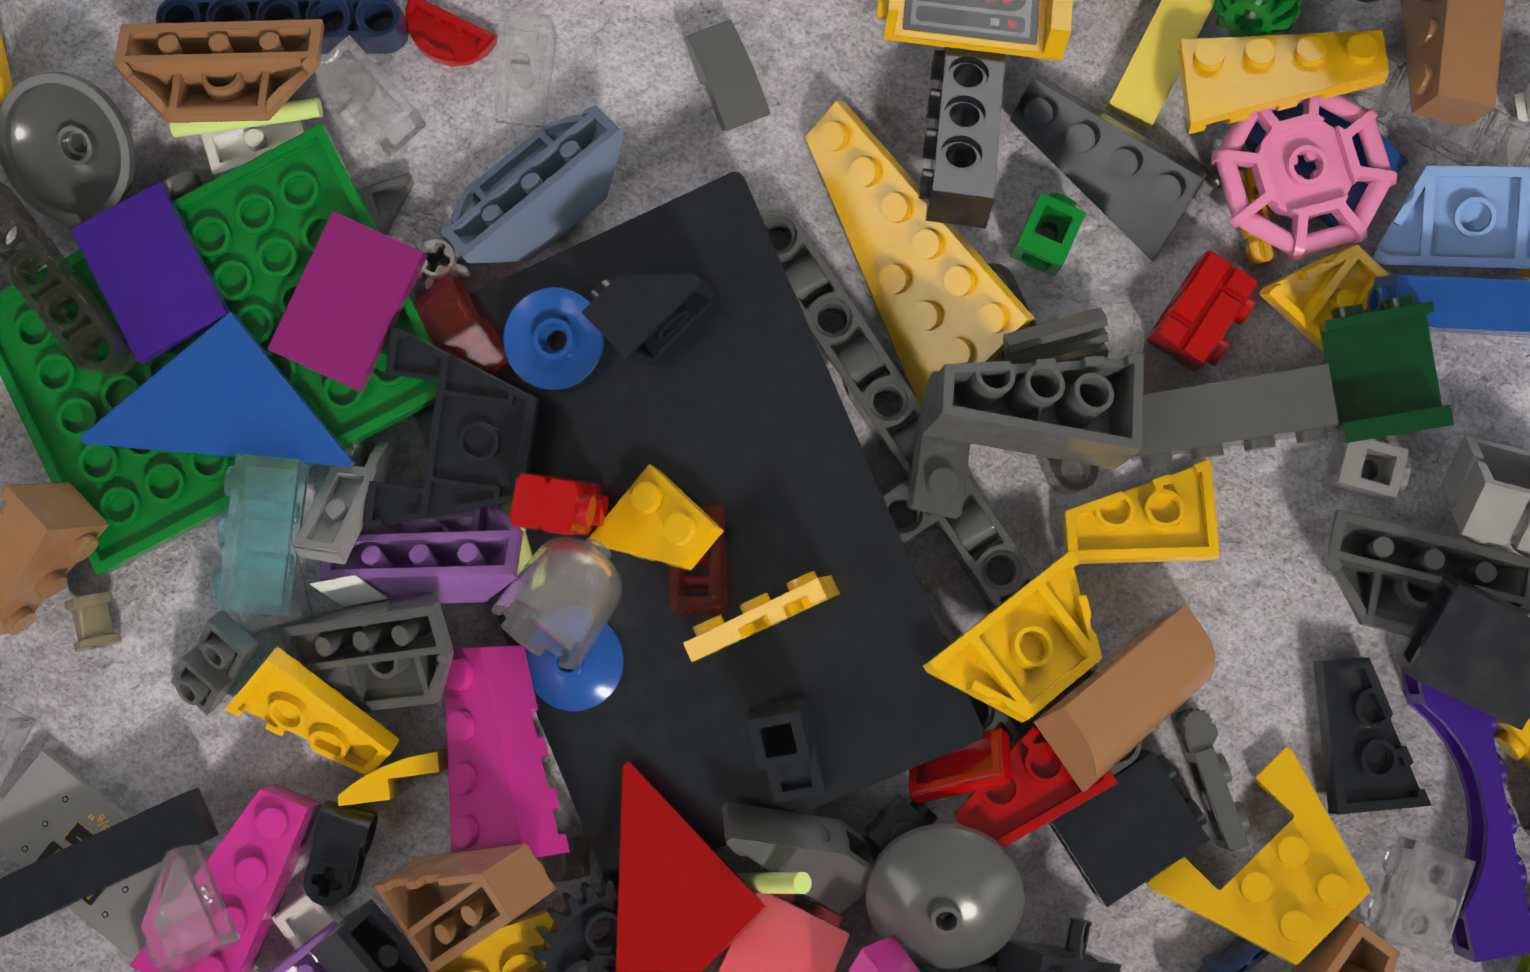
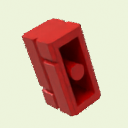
M1207 250L1193 265L1147 336V342L1163 353L1172 356L1174 360L1196 372L1204 367L1207 362L1214 366L1221 359L1231 342L1224 335L1232 323L1235 322L1241 325L1254 308L1257 300L1250 295L1258 284L1257 280L1239 268L1233 267L1230 262L1213 251Z
M521 473L516 478L510 520L512 526L543 530L562 535L592 534L598 526L602 527L604 525L605 517L608 515L609 498L608 496H603L604 490L602 485L598 483L551 475Z

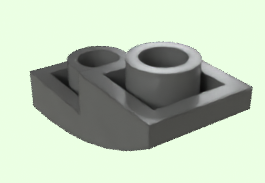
M731 20L684 36L700 84L706 85L721 131H729L771 114L751 60Z
M221 609L207 620L197 645L181 657L171 683L176 687L178 694L185 702L196 705L206 715H209L240 677L254 655L259 642Z

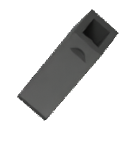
M726 802L722 806L724 837L729 847L738 855L748 856L759 863L768 872H806L811 878L812 885L810 890L805 893V896L813 903H821L839 915L866 893L868 876L872 865L878 857L876 846L873 841L842 820Z

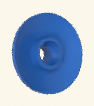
M551 287L534 291L517 303L507 319L503 342L507 360L521 379L541 389L561 390L580 383L591 374L601 358L604 336L581 313L590 304L587 299L571 290ZM562 331L566 336V344L562 349L555 350L551 344L552 337L555 333Z
M569 609L548 616L533 630L525 649L534 691L546 703L566 711H582L604 702L617 688L624 670V651L616 631L602 617L586 610ZM566 652L572 653L577 659V665L573 671L566 670L562 665V656Z

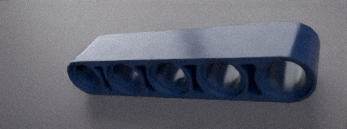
M165 0L159 6L156 13V23H182L189 19H194V22H230L240 18L244 19V21H271L293 18L294 20L322 19L325 26L327 21L332 18H344L341 26L335 31H324L321 54L393 53L405 45L409 35L407 22L394 0ZM382 17L393 18L392 24L383 31L372 30L374 23Z

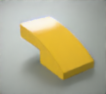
M446 749L410 756L365 775L338 795V805L344 806L390 800L399 796V777L439 773L448 769Z

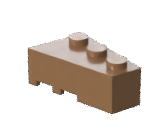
M1401 0L1411 114L1468 127L1495 109L1505 0Z
M70 482L6 485L0 495L7 503L0 515V635L9 633L15 635L28 628L36 619L35 611L46 598L55 595L65 586L68 572L77 562L84 560L96 550L99 544L97 541L98 537L109 526L106 520Z
M527 844L418 857L374 885L429 972H436L556 890L547 876L544 866L536 859Z

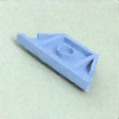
M1425 166L1371 257L1379 265L1530 269V167Z

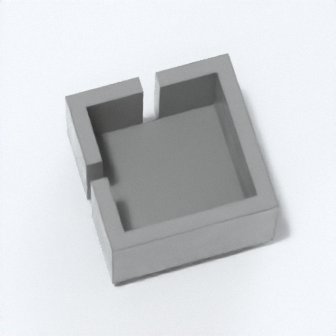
M1465 435L1442 483V489L1450 508L1453 510L1452 514L1460 534L1471 542L1485 546L1492 543L1507 546L1509 542L1515 551L1530 557V452Z

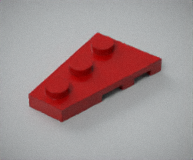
M1065 691L1060 693L1043 713L1066 695ZM1033 723L1010 749L1012 782L973 791L953 814L960 825L971 827L987 834L1005 848L1118 782L1111 770H1109L1090 788L1082 792L1042 733Z

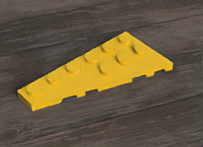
M835 101L805 136V139L913 393L923 407L925 386L928 384L933 371L939 372L945 364L992 362L1004 350L1003 334L1025 329L1035 318L953 224L925 221L927 200L918 199L919 185L847 103Z

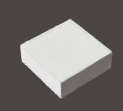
M306 892L272 917V920L294 950L301 947L331 922L335 921L338 924L343 920L333 905L323 906L314 903L306 895Z

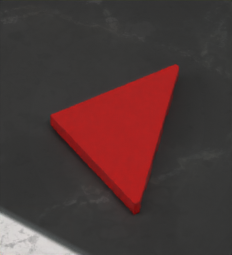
M628 761L623 766L616 972H704L767 906L649 780Z

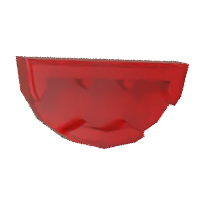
M408 0L405 17L407 19L408 32L418 50L435 63L450 67L472 65L488 56L499 42L497 35L426 0Z

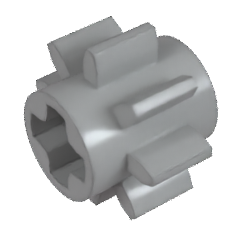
M425 232L424 239L426 242L418 250L428 256L417 279L427 276L425 289L431 294L434 293L438 285L446 286L454 293L456 292L454 282L460 276L470 277L471 273L462 265L461 260L463 258L455 249L453 250V246L444 236L442 240L433 239L428 232ZM445 255L450 263L447 267L439 265L435 271L430 262L432 259L441 260Z

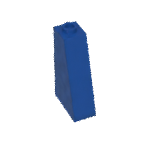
M1397 274L1375 277L1374 286L1368 295V312L1385 310L1383 300L1416 294L1417 304L1433 301L1434 312L1427 314L1429 331L1530 338V280Z

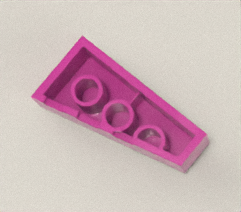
M277 784L259 789L129 967L141 972H253L272 926V917L277 914L322 803Z

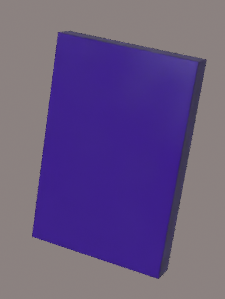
M161 182L148 187L71 229L137 362L146 364L207 331L230 312L166 185Z

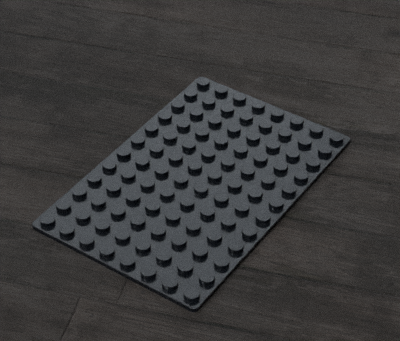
M731 172L423 316L438 348L540 399L529 474L551 475L601 484L604 490L603 496H608L609 513L645 468L651 464L660 469L724 530L693 569L687 570L611 549H602L587 540L591 534L562 535L526 528L539 581L520 586L518 577H516L513 582L489 599L508 646L524 645L526 649L531 633L541 621L556 612L569 609L586 610L597 614L613 627L620 638L624 651L623 674L615 691L601 704L582 711H566L546 703L534 691L538 707L536 714L601 872L604 877H608L613 882L615 890L619 886L623 766L628 761L649 780L715 850L727 845L724 837L725 831L722 806L726 802L803 814L968 746L982 738L984 729L969 694L927 673L923 668L924 664L948 645L748 183L741 173ZM619 274H694L720 294L649 367L624 358L604 337L601 358L587 378L566 389L547 390L535 387L521 379L510 366L505 354L503 342L504 329L511 311L524 297L540 289L551 287L564 288L578 293L588 300V296L598 284L607 278L614 280ZM562 331L555 333L552 337L551 344L555 350L562 349L566 344V336ZM435 403L413 414L427 449ZM815 571L818 578L832 575L840 592L839 595L711 655L691 662L683 643L696 637L693 627L718 615H722L724 622L732 620L743 614L739 607L741 604L765 593H768L770 599L773 600L789 592L786 583L809 572ZM566 652L562 656V665L566 670L573 671L576 668L577 659L572 653ZM805 697L809 702L817 727L816 742L827 785L826 794L774 803L766 769L758 770L746 719L752 706Z

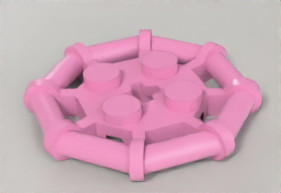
M1318 95L1299 100L1298 104L1302 103L1304 106L1303 115L1279 121L1272 112L1277 110L1276 107L1253 112L1250 114L1249 119L1232 123L1219 149L1212 152L1211 164L1217 168L1232 218L1228 222L1234 229L1240 227L1285 252L1289 260L1300 261L1303 255L1350 242L1360 244L1368 237L1367 228L1389 187L1397 183V173L1391 169L1376 121L1379 114L1374 108L1368 110L1343 95L1322 99ZM1319 106L1349 122L1351 125L1344 129L1338 125L1334 128L1323 122L1326 118L1319 115ZM1258 122L1266 134L1257 146L1255 153L1240 151L1254 124ZM1356 133L1359 134L1369 167L1360 166L1352 140ZM1298 155H1303L1306 162H1315L1317 169L1310 173V179H1304L1302 175L1296 173L1294 165L1298 163ZM1238 166L1251 168L1260 197L1250 205ZM1357 181L1365 182L1368 186L1353 212L1346 204L1349 196L1347 194L1352 185ZM1265 205H1268L1275 214L1291 218V232L1256 212ZM1332 213L1339 222L1338 226L1307 234L1308 219Z

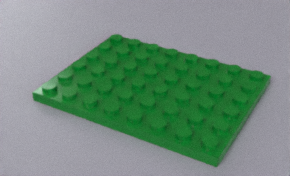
M322 123L174 200L229 311L237 315L345 449L435 403L436 381L385 374L390 337L363 393L267 349L332 211L379 232L328 129ZM79 250L0 292V376L51 482H70L109 524L97 539L99 542L98 547L88 556L95 574L105 576L317 464L84 444L79 438L205 332L146 364L137 362L82 251ZM410 293L394 328L404 330L437 347Z

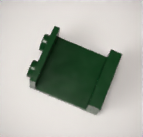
M1416 294L1383 300L1385 310L1364 313L1362 304L1331 309L1332 319L1318 323L1325 364H1329L1339 421V425L1336 427L1339 443H1350L1454 425L1451 404L1442 405L1430 338L1427 314L1434 312L1433 301L1417 304Z

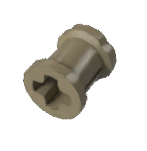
M111 592L89 594L64 602L66 610L72 611L78 641L73 644L75 652L103 648L122 642L121 635L114 632L108 603L113 600Z

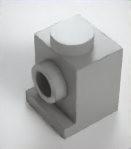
M1338 438L1334 439L1323 487L1337 488L1380 501L1395 499L1398 497V493L1404 491L1409 481L1411 469L1410 465L1406 464L1409 449L1373 439L1339 443ZM1364 463H1367L1372 471L1369 479L1361 477Z

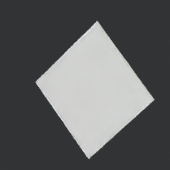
M356 575L309 583L343 607L389 599Z

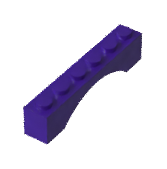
M1400 668L1407 704L1429 723L1444 742L1457 767L1466 798L1468 818L1466 853L1458 880L1446 902L1455 954L1475 963L1529 954L1530 907L1527 906L1523 885L1527 883V871L1522 858L1516 852L1513 834L1517 831V820L1512 807L1506 801L1503 783L1507 780V770L1503 758L1496 751L1493 733L1497 730V719L1407 676Z

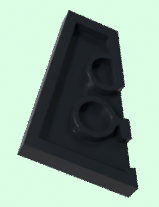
M1370 657L1313 661L1328 813L1340 815L1432 806L1425 789L1419 788L1410 765L1414 762L1407 746L1401 745L1391 722L1393 712Z

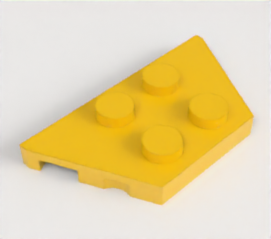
M1073 549L1063 554L924 664L923 668L926 672L1006 715L1024 722L1033 717L1102 659L1097 634L1092 630L1090 624L1092 614L1087 595L1080 594L1074 567L1079 565Z

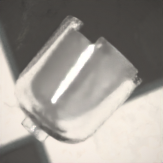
M556 537L547 540L536 551L495 603L491 612L499 616L503 613L506 619L501 625L502 629L533 654L540 657L546 649L562 657L558 662V666L564 669L575 670L584 660L619 605L623 595V583L617 568L610 560L612 557L611 552L603 544L591 538L582 541L571 537Z

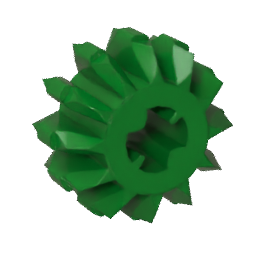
M1214 0L1215 3L1212 8L1217 12L1216 25L1229 28L1228 37L1289 34L1293 24L1296 22L1301 11L1302 1Z

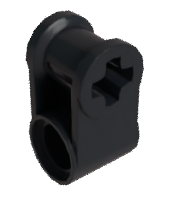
M330 800L324 803L315 826L313 847L303 883L306 895L312 902L323 906H330L350 896L357 889L366 856L375 836L378 823L377 812L349 805L339 806L338 802ZM334 868V876L336 879L341 880L342 884L332 890L330 889L331 881L324 878L323 874Z

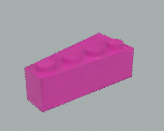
M524 645L453 649L454 655L445 684L451 853L527 844L536 858L570 852L566 833L558 834L553 810L559 809L560 806L556 788H548L542 758L548 757L545 738L540 737L534 726L532 715L538 710Z

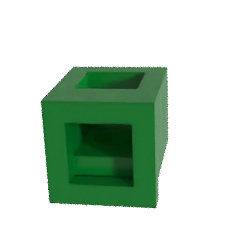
M1040 192L1010 257L1055 276L1067 258L1086 212L1076 208L1077 203L1063 194L1052 192L1048 196ZM1047 226L1053 229L1055 239L1051 240L1039 235V228Z

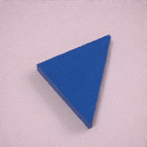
M231 312L226 314L79 437L84 444L350 468L356 463L237 315Z

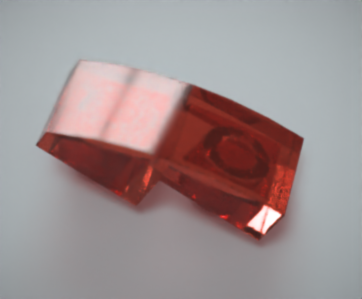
M450 273L446 274L414 302L421 321L436 347L491 375L510 361L505 354V350L492 322L478 316L460 278Z

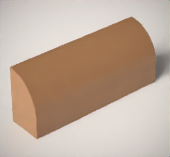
M1185 604L1154 620L1034 721V724L1082 792L1090 788L1210 680L1216 664L1212 643L1203 627Z

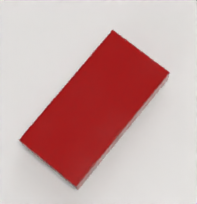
M1001 727L984 731L979 741L909 769V797L919 804L1011 783L1009 734Z

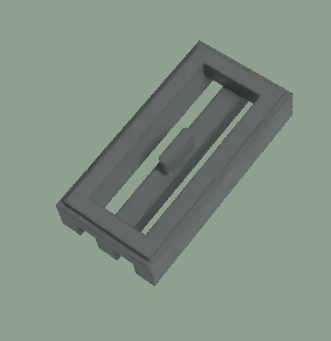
M1100 307L1003 334L1005 361H1010L1011 364L1033 363L1036 359L1055 358L1056 362L1080 361L1084 357L1104 356L1106 358L1108 357V348L1104 342L1108 341V333L1104 327L1108 326L1107 316Z

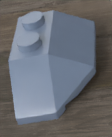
M596 105L585 109L583 114L568 116L541 127L465 190L453 211L451 221L445 223L441 233L467 263L531 261L607 199L624 138L623 132Z

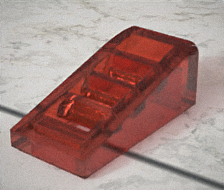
M722 505L699 506L724 531L710 547V554H704L693 567H710L709 575L687 576V569L670 565L669 609L680 616L727 614V574L724 507ZM687 589H709V596L688 597Z

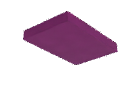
M332 211L267 349L363 393L390 337L391 328H394L428 255Z

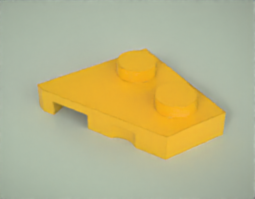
M1348 244L1262 288L1259 295L1323 353L1318 323L1332 319L1331 309L1362 304L1365 311L1369 292L1374 286V278L1389 276V274L1358 244Z
M649 464L605 517L604 525L602 527L598 526L587 540L602 549H611L650 561L655 560L671 566L692 570L724 530L660 469Z

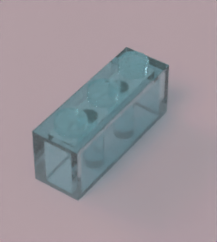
M236 453L235 464L227 468L224 481L225 495L230 497L228 517H222L218 528V545L220 548H224L221 569H215L211 582L212 599L217 600L216 610L291 618L298 564V554L293 548V543L303 523L310 467L308 464L299 459Z

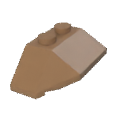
M322 19L121 24L114 66L167 123L269 121L320 66L324 23Z

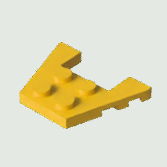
M1286 746L1255 777L1254 781L1293 819L1221 890H1218L1185 857L1154 876L1147 883V886L1153 892L1163 897L1165 896L1186 907L1187 910L1211 920L1232 931L1235 935L1297 966L1371 890L1295 754Z

